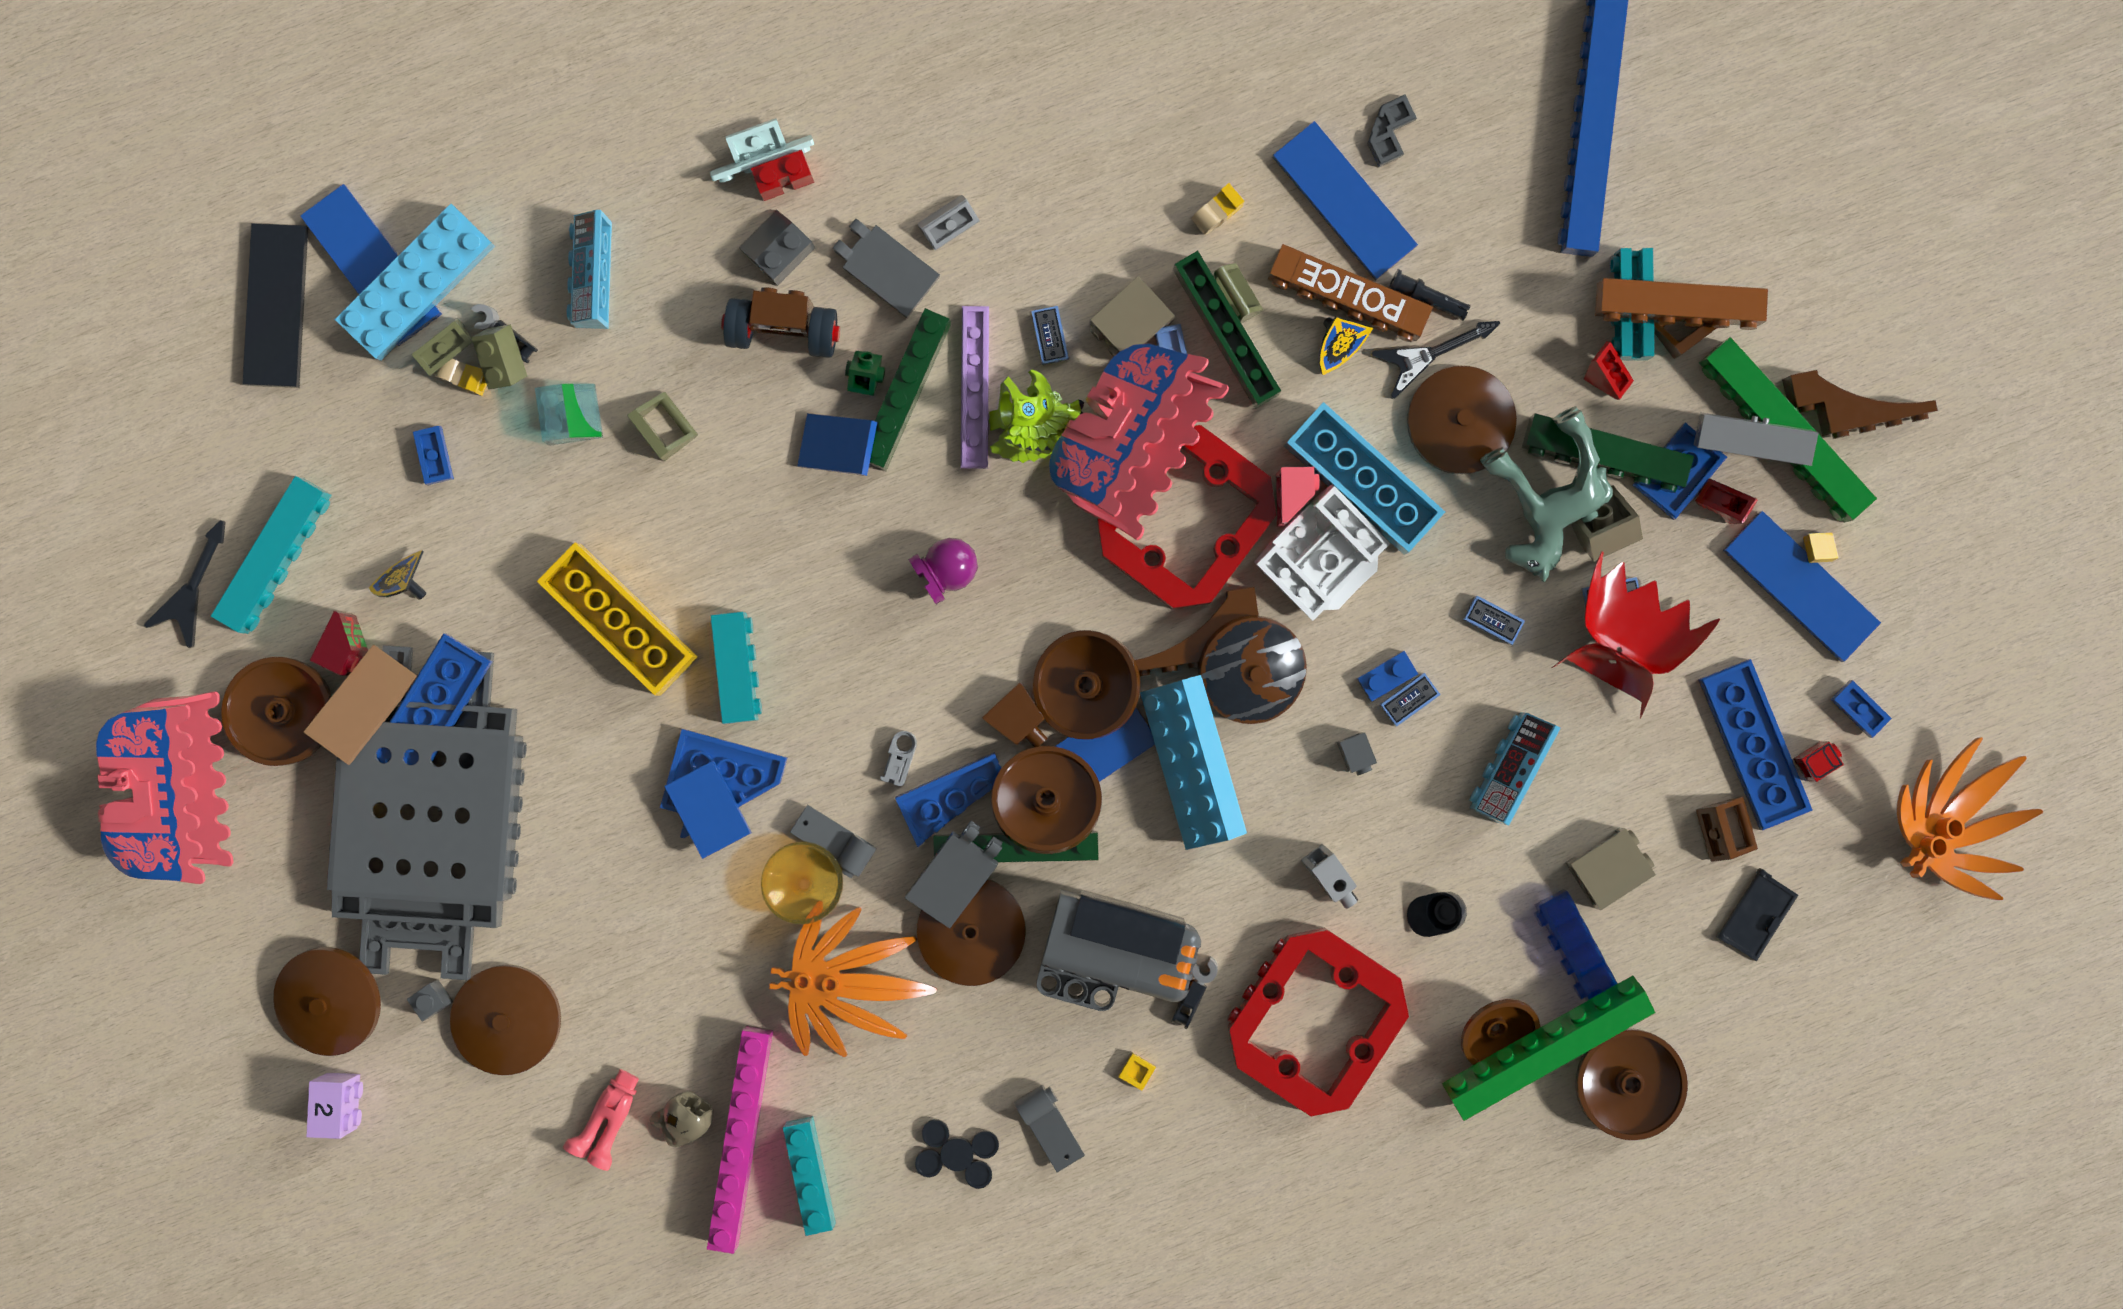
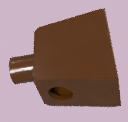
M1018 683L982 717L984 721L1016 745L1026 738L1033 747H1039L1048 739L1037 727L1044 720V717L1021 683Z

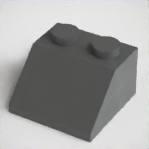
M776 210L739 249L778 286L815 249V246L792 221Z

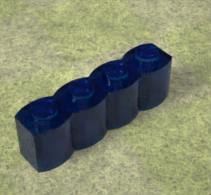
M1562 889L1534 904L1537 910L1534 912V916L1541 927L1546 926L1550 935L1547 937V940L1554 951L1559 950L1563 958L1560 964L1567 975L1572 974L1576 982L1573 988L1580 1000L1585 999L1588 1001L1618 984L1567 890Z

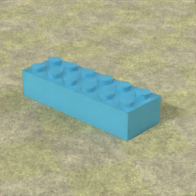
M450 204L335 321L375 359L382 361L397 346L396 344L495 245L454 205Z
M1324 402L1284 445L1306 467H1314V474H1319V479L1328 487L1330 485L1335 486L1404 555L1415 547L1445 513L1439 505Z
M1201 675L1140 692L1185 850L1228 841L1246 834L1247 831Z

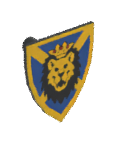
M1336 316L1334 319L1331 317L1326 318L1323 325L1327 328V331L1322 339L1319 350L1321 374L1325 375L1347 362L1361 348L1373 327Z
M421 550L411 554L391 566L370 585V591L378 597H391L409 590L418 600L424 598L426 591L413 580L424 551Z

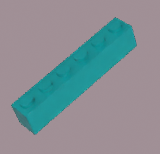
M298 476L293 478L211 614L212 618L238 633L249 634L250 631H253L258 626L261 612L273 601V592L276 587L287 578V569L291 562L296 561L300 556L303 542L314 533L316 529L315 522L318 517L323 515L329 508V499L332 496L330 493Z

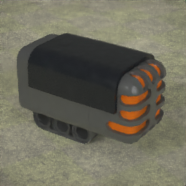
M1061 889L1037 977V988L1044 996L1098 1011H1106L1113 1006L1118 987L1170 1002H1179L1189 992L1188 987L1193 977V968L1197 963L1198 950L1201 948V938L1197 930L1193 926L1186 924L1182 917L1084 890L1077 894ZM1045 976H1053L1057 980V984L1054 988L1047 989L1042 985V979ZM1073 983H1079L1084 990L1081 995L1073 996L1068 992V987ZM1098 991H1107L1110 994V999L1106 1003H1098L1094 998Z

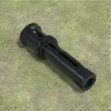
M1397 269L1390 282L1389 289L1419 300L1464 321L1468 314L1467 310L1469 311L1470 304L1424 285L1425 282L1422 279H1413L1402 274V270Z

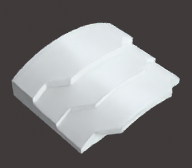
M1330 485L1306 505L1273 538L1254 563L1313 621L1323 610L1340 609L1356 590L1377 572L1378 555L1390 543L1335 486Z

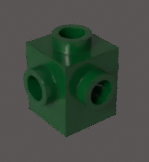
M855 351L852 361L848 360L845 368V376L848 377L847 391L874 396L878 383H883L886 368L881 366L882 355L873 354L868 351Z

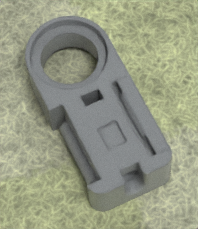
M901 731L893 737L888 751L892 755H889L883 773L885 776H880L882 781L893 783L897 786L905 784L917 747L916 737L911 732ZM902 735L909 736L912 740V747L908 751H901L897 747V740Z

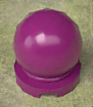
M945 538L936 541L928 549L925 558L922 557L920 559L919 555L915 554L908 559L919 578L922 576L926 577L929 584L925 588L935 604L946 600L942 595L945 593V590L958 591L965 588L974 579L978 569L975 550L965 541L958 538Z

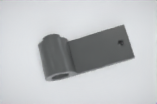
M808 804L790 831L796 837L835 860L840 865L838 870L849 878H852L854 875L859 877L877 850L872 844Z
M1040 1085L1014 1101V1104L1024 1122L1032 1129L1058 1173L1084 1157L1085 1154L1055 1105L1058 1099L1050 1086L1045 1088L1043 1085Z

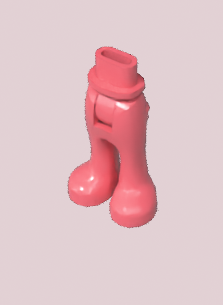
M620 1069L616 1078L610 1080V1084L596 1102L590 1119L579 1136L569 1138L565 1142L563 1149L576 1157L585 1158L588 1156L587 1162L594 1167L608 1171L612 1164L611 1147L628 1115L633 1100L632 1095H635L637 1092L634 1088L639 1078ZM607 1119L608 1122L602 1136L589 1154L603 1121Z

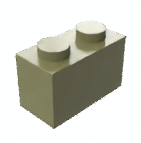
M511 324L487 328L471 337L488 390L512 386L527 377Z

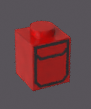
M1820 741L1793 758L1809 782H1818L1844 765L1840 759L1842 754L1839 748L1834 743H1830V741Z

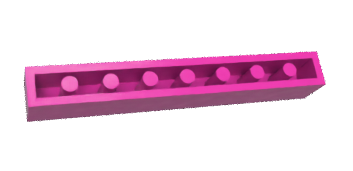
M746 1026L742 1030L707 1250L734 1254L739 1246L773 1030Z

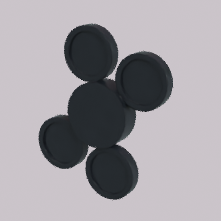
M933 1119L924 1125L922 1130L924 1142L931 1147L942 1146L941 1155L932 1149L923 1150L918 1154L915 1167L920 1175L927 1178L934 1177L941 1171L944 1164L946 1168L952 1171L966 1169L965 1179L975 1189H982L989 1185L992 1180V1169L989 1164L981 1160L973 1162L972 1160L974 1153L983 1159L991 1158L997 1153L999 1140L993 1132L988 1130L978 1132L974 1136L971 1145L963 1137L948 1139L949 1128L942 1120Z

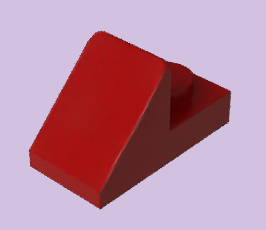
M1710 478L1695 500L1699 506L1721 515L1728 524H1743L1758 501L1750 495Z

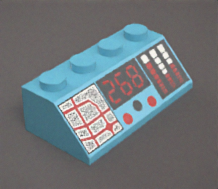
M592 210L574 215V223H571L569 227L570 239L573 240V250H570L568 255L569 266L572 267V277L568 278L567 283L568 293H571V304L567 305V319L570 320V323L575 328L609 329L612 222L601 210Z
M1520 712L1518 716L1514 715L1508 725L1510 732L1506 740L1501 739L1497 745L1495 753L1498 755L1494 763H1489L1486 766L1482 775L1485 780L1480 788L1476 787L1469 800L1472 802L1471 809L1497 823L1508 826L1560 730V727L1526 712Z

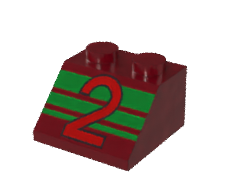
M333 611L310 661L339 675H349L368 652L357 616L352 613Z

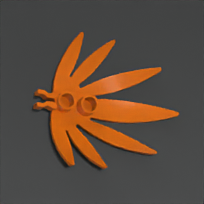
M1980 737L1970 742L1948 766L1934 789L1927 811V793L1933 759L1925 761L1918 775L1913 791L1912 804L1909 785H1902L1897 801V819L1900 831L1912 850L1909 857H1905L1900 864L1903 867L1914 865L1913 871L1910 872L1912 878H1922L1928 867L1938 878L1958 890L1986 899L2003 900V897L1997 892L1954 867L1981 873L2022 872L2024 868L1990 857L1956 854L1954 849L1980 843L2006 833L2041 815L2043 810L2029 809L2004 813L1980 820L1967 827L1964 826L2026 761V756L2011 759L1982 774L1963 788L1943 809L1972 756L1982 742L1983 738Z
M818 902L807 917L799 933L793 954L792 970L785 971L779 967L771 968V974H779L781 978H790L792 980H782L780 983L771 982L769 989L783 987L790 990L788 1004L789 1022L793 1037L804 1056H807L810 1051V1029L806 1017L807 1014L823 1041L840 1056L846 1057L848 1055L838 1032L827 1016L820 1010V1005L844 1021L866 1031L887 1037L906 1039L907 1034L893 1024L863 1008L838 1000L837 997L864 1001H894L935 993L937 991L936 987L909 979L879 974L840 973V970L868 965L887 958L917 940L916 936L873 942L825 961L824 957L849 933L858 919L862 908L854 909L835 923L813 950L812 947L821 928L824 902Z

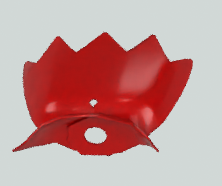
M1601 551L1593 571L1585 610V626L1597 643L1588 644L1576 649L1553 667L1567 659L1602 681L1642 702L1640 710L1641 719L1653 690L1652 674L1669 673L1678 667L1708 638L1718 625L1720 618L1690 630V600H1686L1661 612L1657 581L1654 580L1627 593L1625 563L1621 562L1601 577L1604 554ZM1617 647H1620L1622 652L1617 651ZM1609 660H1616V663H1610Z

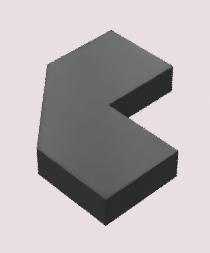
M1406 94L1381 105L1367 144L1378 167L1404 155L1394 131L1417 119Z

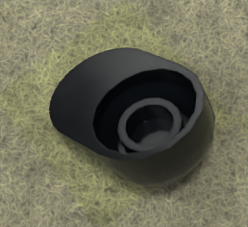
M1446 891L1417 897L1409 904L1407 909V921L1410 928L1416 934L1423 937L1453 932L1465 923L1467 917V907L1464 900L1458 894Z

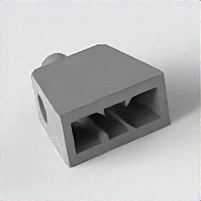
M1321 844L1301 859L1324 892L1334 902L1340 901L1345 909L1357 903L1358 898L1352 891L1357 887L1334 853L1324 844Z

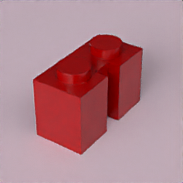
M802 149L751 168L764 201L783 195L782 187L790 184L796 190L815 183Z

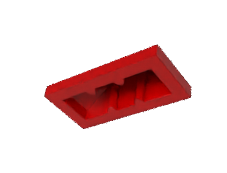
M1606 341L1593 358L1583 379L1616 400L1622 398L1634 381L1610 341Z

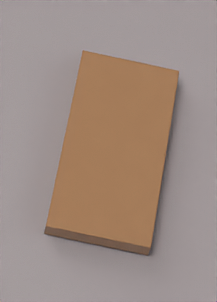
M373 644L352 673L349 674L305 729L304 733L343 762L350 765L409 691L417 675Z

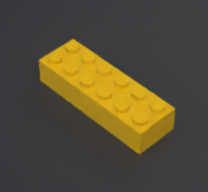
M574 542L537 580L559 604L655 696H661L698 658L688 646L582 544Z

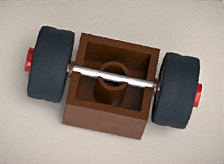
M762 287L761 291L753 290L752 301L736 298L728 300L725 314L722 315L721 329L723 330L726 347L748 349L755 329L757 333L808 338L809 355L826 358L833 356L836 342H839L840 326H837V311L832 308L814 307L810 298L805 296V292L789 290L788 294L777 293V289Z

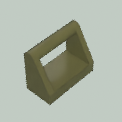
M1236 263L1221 266L1214 271L1213 276L1241 323L1263 311L1262 306Z
M456 319L411 355L430 376L473 342L465 326L459 319Z
M666 392L637 407L627 415L663 461L669 459L698 436L697 432ZM660 404L685 434V436L668 446L665 445L644 417Z

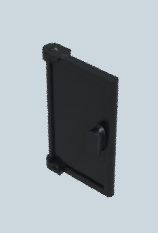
M1761 868L1757 870V875L1720 933L1718 932L1716 935L1719 941L1730 944L1756 962L1799 896L1772 878V875Z

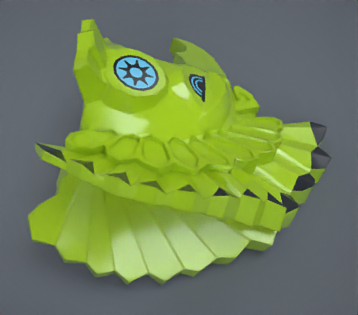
M1035 370L1028 372L1032 379L1030 386L1027 388L1028 396L1023 395L1008 376L1000 384L998 409L989 412L990 418L988 422L990 430L993 431L999 428L1005 430L999 436V441L990 446L991 453L999 454L1001 458L1010 459L1012 462L1020 461L1024 463L1028 460L1034 462L1039 458H1046L1052 454L1055 444L1065 431L1069 420L1075 421L1080 414H1083L1081 410L1083 409L1084 401L1078 399L1070 404H1061L1062 398L1060 394L1056 391L1052 392L1046 378Z

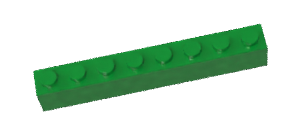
M1731 337L1722 341L1699 362L1703 367L1702 372L1708 379L1717 382L1721 387L1720 391L1723 396L1736 403L1739 407V413L1746 420H1752V416L1758 417V422H1763V418H1768L1771 424L1817 432ZM1819 434L1812 466L1790 463L1794 467V474L1812 487L1811 492L1820 501H1825L1830 507L1831 515L1838 521H1843L1844 523L1853 521L1877 500V497Z
M1632 975L1446 1080L1442 1085L1462 1120L1465 1121L1656 1012L1646 991Z

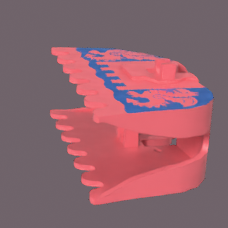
M1152 344L1132 345L1120 351L1110 360L1097 386H1093L1086 397L1090 408L1100 417L1091 413H1083L1075 421L1069 420L1065 431L1056 442L1049 463L1051 479L1059 489L1067 493L1077 507L1120 529L1135 540L1141 539L1144 534V527L1139 523V518L1142 515L1151 516L1157 512L1158 504L1153 500V494L1155 492H1166L1171 488L1172 481L1166 475L1167 471L1171 468L1179 469L1185 465L1186 458L1180 452L1181 447L1184 445L1192 446L1199 441L1200 436L1194 429V425L1197 422H1208L1212 419L1214 413L1208 406V401L1210 399L1223 398L1229 390L1228 385L1195 374L1202 372L1207 367L1208 359L1205 357L1185 354Z
M217 691L190 696L153 699L108 719L99 731L96 742L97 759L100 774L97 775L99 788H112V791L132 789L133 797L100 805V810H98L103 850L109 861L120 872L129 877L203 884L205 881L204 871L194 867L192 864H213L230 867L234 863L232 854L227 850L221 849L219 846L220 841L227 840L230 837L231 831L227 825L221 824L217 820V816L224 814L229 807L225 799L215 795V789L221 788L226 784L225 775L214 770L212 766L214 762L220 761L224 757L223 749L210 741V737L218 734L222 728L221 722L218 719L208 715V710L219 704L220 699Z

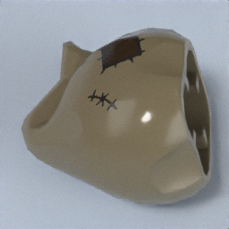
M690 1091L682 1092L672 1097L666 1103L664 1109L654 1112L650 1117V1124L661 1130L669 1146H684L699 1139L708 1131L713 1120V1108L706 1100L700 1098L695 1093Z

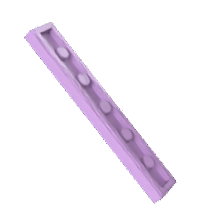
M962 306L961 469H988L989 306Z

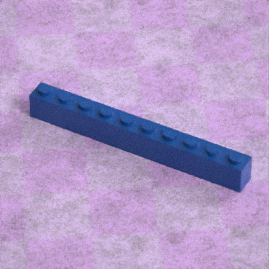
M1586 0V6L1590 7L1589 16L1586 15L1583 22V32H1587L1586 41L1582 42L1580 48V59H1583L1582 69H1579L1576 84L1580 85L1579 95H1576L1573 105V111L1577 112L1576 122L1572 123L1570 138H1574L1573 149H1569L1567 156V165H1571L1570 175L1566 176L1564 182V191L1568 193L1567 201L1563 202L1561 208V218H1564V226L1559 230L1557 241L1558 245H1561L1560 253L1593 257L1599 252L1628 0Z

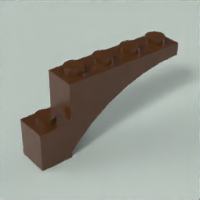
M1818 370L1798 373L1782 379L1786 398L1796 409H1799V413L1817 411L1822 437L1832 435L1833 439L1850 436L1849 431L1856 429L1859 430V434L1876 430L1875 425L1884 423L1886 428L1902 425V420L1911 418L1912 423L1929 419L1928 414L1938 411L1936 400L1918 403H1894L1856 395L1825 380L1818 375Z
M1255 587L1227 591L1226 599L1219 609L1191 636L1165 651L1136 659L1135 662L1138 667L1139 676L1151 675L1150 669L1161 668L1162 673L1178 671L1177 665L1188 664L1189 669L1198 668L1203 648L1216 630L1227 622L1239 617L1259 616Z

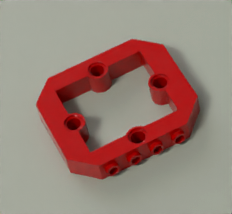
M1202 425L1194 426V429L1199 433V441L1195 445H1184L1181 448L1205 466L1202 476L1207 485L1220 487L1227 482L1257 505L1234 535L1224 534L1216 540L1213 548L1216 560L1194 589L1163 567L1166 562V555L1161 547L1148 545L1141 550L1116 531L1118 528L1097 518L1103 558L1171 609L1210 604L1277 515L1271 476ZM1212 466H1219L1223 469L1224 476L1221 479H1214L1210 476L1209 469ZM1224 541L1232 542L1235 547L1234 554H1223L1220 549L1221 543ZM1148 552L1156 553L1159 556V563L1156 566L1147 565L1144 561L1145 554Z
M1325 927L1287 935L1284 940L1280 938L1273 947L1272 952L1275 954L1270 962L1265 961L1258 970L1257 975L1260 977L1255 985L1250 984L1244 991L1242 998L1245 1000L1240 1008L1234 1007L1227 1018V1021L1230 1022L1228 1024V1031L1235 1064L1238 1069L1311 1117L1349 1109L1409 1018L1402 980L1399 976ZM1308 950L1332 965L1330 970L1331 978L1340 988L1352 989L1359 983L1386 1001L1366 1034L1355 1035L1348 1040L1346 1052L1350 1058L1328 1092L1299 1074L1300 1063L1292 1052L1281 1050L1272 1056L1249 1041L1270 1007L1283 999L1285 984ZM1345 967L1351 968V978L1347 981H1341L1339 979L1340 970ZM1268 983H1274L1277 986V991L1273 996H1265L1263 994V988ZM1366 1044L1368 1046L1367 1053L1362 1057L1356 1056V1046ZM1284 1059L1292 1061V1068L1287 1072L1279 1070V1063Z

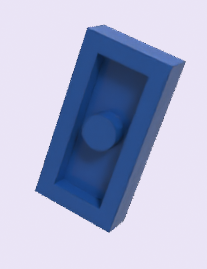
M434 426L413 431L424 484L432 485L453 480V472L442 427Z
M1402 651L1358 677L1357 680L1370 702L1418 675V672L1406 652Z
M1849 680L1830 699L1869 738H1873L1892 719L1853 680Z

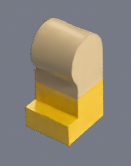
M1228 183L1215 197L1201 207L1191 220L1206 236L1239 211L1245 201L1232 185Z
M455 359L448 361L433 374V376L450 382L452 385L483 396L487 386L481 368Z

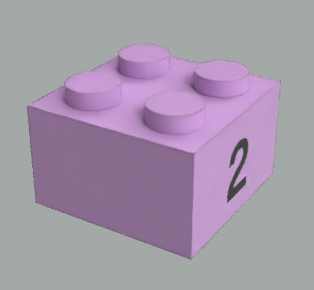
M326 1073L309 1081L306 1137L340 1139L357 1129L362 1119L361 1109H358L359 1099L363 1094V1083L360 1082V1074Z

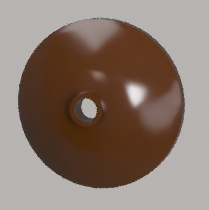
M1503 999L1491 1002L1476 1011L1465 1024L1461 1035L1462 1051L1468 1061L1475 1065L1540 1028V1020L1532 1007L1520 1000Z

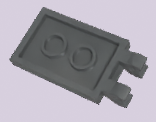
M855 218L849 227L854 234L860 237L859 241L850 249L845 243L838 240L833 247L834 252L847 261L843 266L845 271L908 319L940 278V274L877 225L870 231L862 222Z
M972 821L969 822L961 835L954 831L950 834L905 894V899L948 928H951L998 866V861L993 858L1002 849L1001 845L1003 842L994 836L984 849L972 843L979 834L978 830L980 826Z

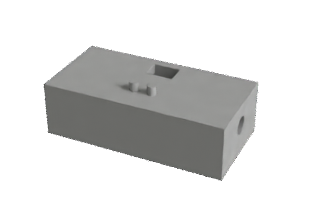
M1700 412L1694 445L1698 448L1812 466L1818 432L1771 424L1768 418H1763V422H1758V417L1752 416V420Z

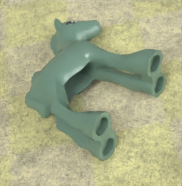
M1577 406L1566 409L1553 418L1558 428L1573 437L1578 447L1579 464L1571 484L1549 489L1539 495L1531 488L1520 468L1510 459L1503 447L1489 452L1480 459L1490 474L1506 479L1512 484L1519 497L1524 516L1534 531V542L1510 545L1505 549V558L1532 572L1534 576H1539L1543 582L1546 581L1549 571L1556 567L1562 556L1563 528L1579 519H1582L1584 523L1593 520L1598 516L1596 510L1609 502L1613 495V489L1606 478V468L1596 469L1600 458L1593 445L1591 430L1586 425L1585 417L1582 411L1578 410Z

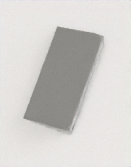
M960 195L919 222L918 226L933 249L937 250L980 221L968 200L963 195Z

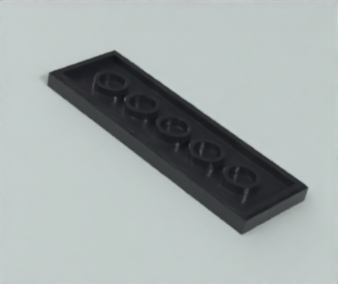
M251 223L242 382L245 386L300 388L308 227Z

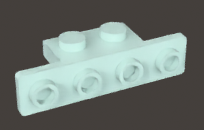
M775 118L725 136L735 162L710 171L712 181L719 180L720 183L733 179L735 173L741 171L751 173V168L801 149L803 153L811 150L810 146L814 145L812 135L786 143L778 121Z

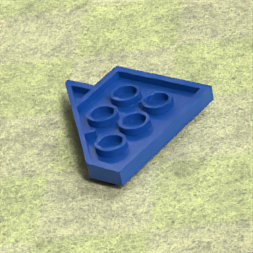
M682 729L666 785L711 761H715L738 807H741L781 784L788 757ZM665 789L660 808L677 812ZM684 824L680 838L690 836Z

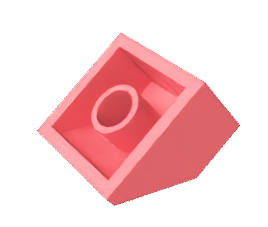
M1281 467L1276 473L1277 527H1283L1315 495L1316 490H1319V474H1314V467Z

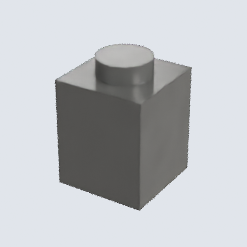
M1365 732L1337 742L1348 772H1356L1357 776L1371 771V765L1377 763Z
M439 980L429 983L407 998V1001L422 1022L453 1003V1000Z

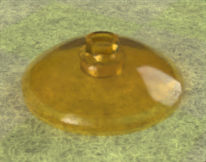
M810 842L788 844L777 850L769 858L761 876L763 899L768 908L777 917L786 922L801 925L817 922L829 915L841 898L843 891L841 867L828 850ZM803 879H807L810 883L807 889H802L800 886Z

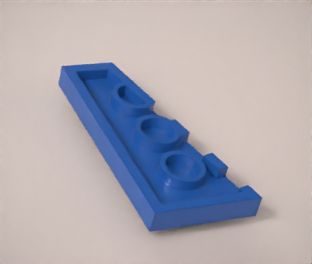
M995 752L895 796L917 847L923 844L935 832L937 833L954 817L965 811L968 806L993 789L996 777L1002 769Z

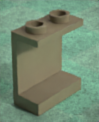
M1137 276L1090 319V325L1092 326L1090 331L1097 340H1105L1110 346L1108 351L1114 357L1120 351L1132 345L1145 344L1164 326L1167 327L1173 322L1175 315L1144 281Z
M1619 827L1615 830L1617 834L1580 858L1573 857L1565 862L1595 909L1602 910L1656 875L1652 869L1654 867L1653 861L1646 853L1642 854L1637 846L1640 842L1632 830L1627 831V829Z

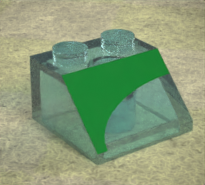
M557 384L535 388L542 442L551 446L603 438L595 384Z

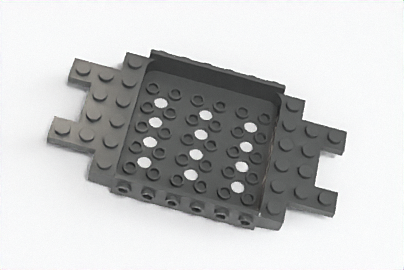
M383 645V652L408 670H412L413 647ZM478 652L493 662L469 702L461 710L463 712L454 727L389 723L405 698L404 696L350 765L337 757L327 890H332V917L362 919L359 960L369 969L371 974H389L391 948L442 951L440 978L471 979L474 927H501L503 901L511 899L512 894L516 892L517 879L513 878L514 867L518 865L519 852L515 851L516 840H519L521 834V825L517 823L518 813L522 811L523 798L519 796L520 785H523L525 779V771L521 769L522 758L526 756L527 745L526 742H523V736H516L517 709L490 707L494 653ZM409 702L406 707L455 710L457 705ZM382 747L388 748L392 754L390 761L385 764L377 759L376 754ZM409 749H414L419 754V760L415 765H409L404 761L403 757ZM436 751H442L446 755V763L442 767H437L432 763L431 757ZM463 753H470L474 758V763L469 769H464L459 764V758ZM378 802H382L387 806V814L383 818H377L373 814V807ZM405 804H410L415 809V815L410 820H405L400 815V809ZM432 806H438L442 810V818L437 822L431 821L427 815L429 808ZM459 808H466L470 813L469 820L464 824L457 822L455 819V812ZM374 857L380 858L383 862V869L379 873H373L369 869V861ZM401 859H406L411 865V870L407 875H401L396 870V864ZM428 861H434L438 865V873L434 877H429L424 873L423 868ZM455 863H461L465 866L466 873L461 879H457L451 874V867Z

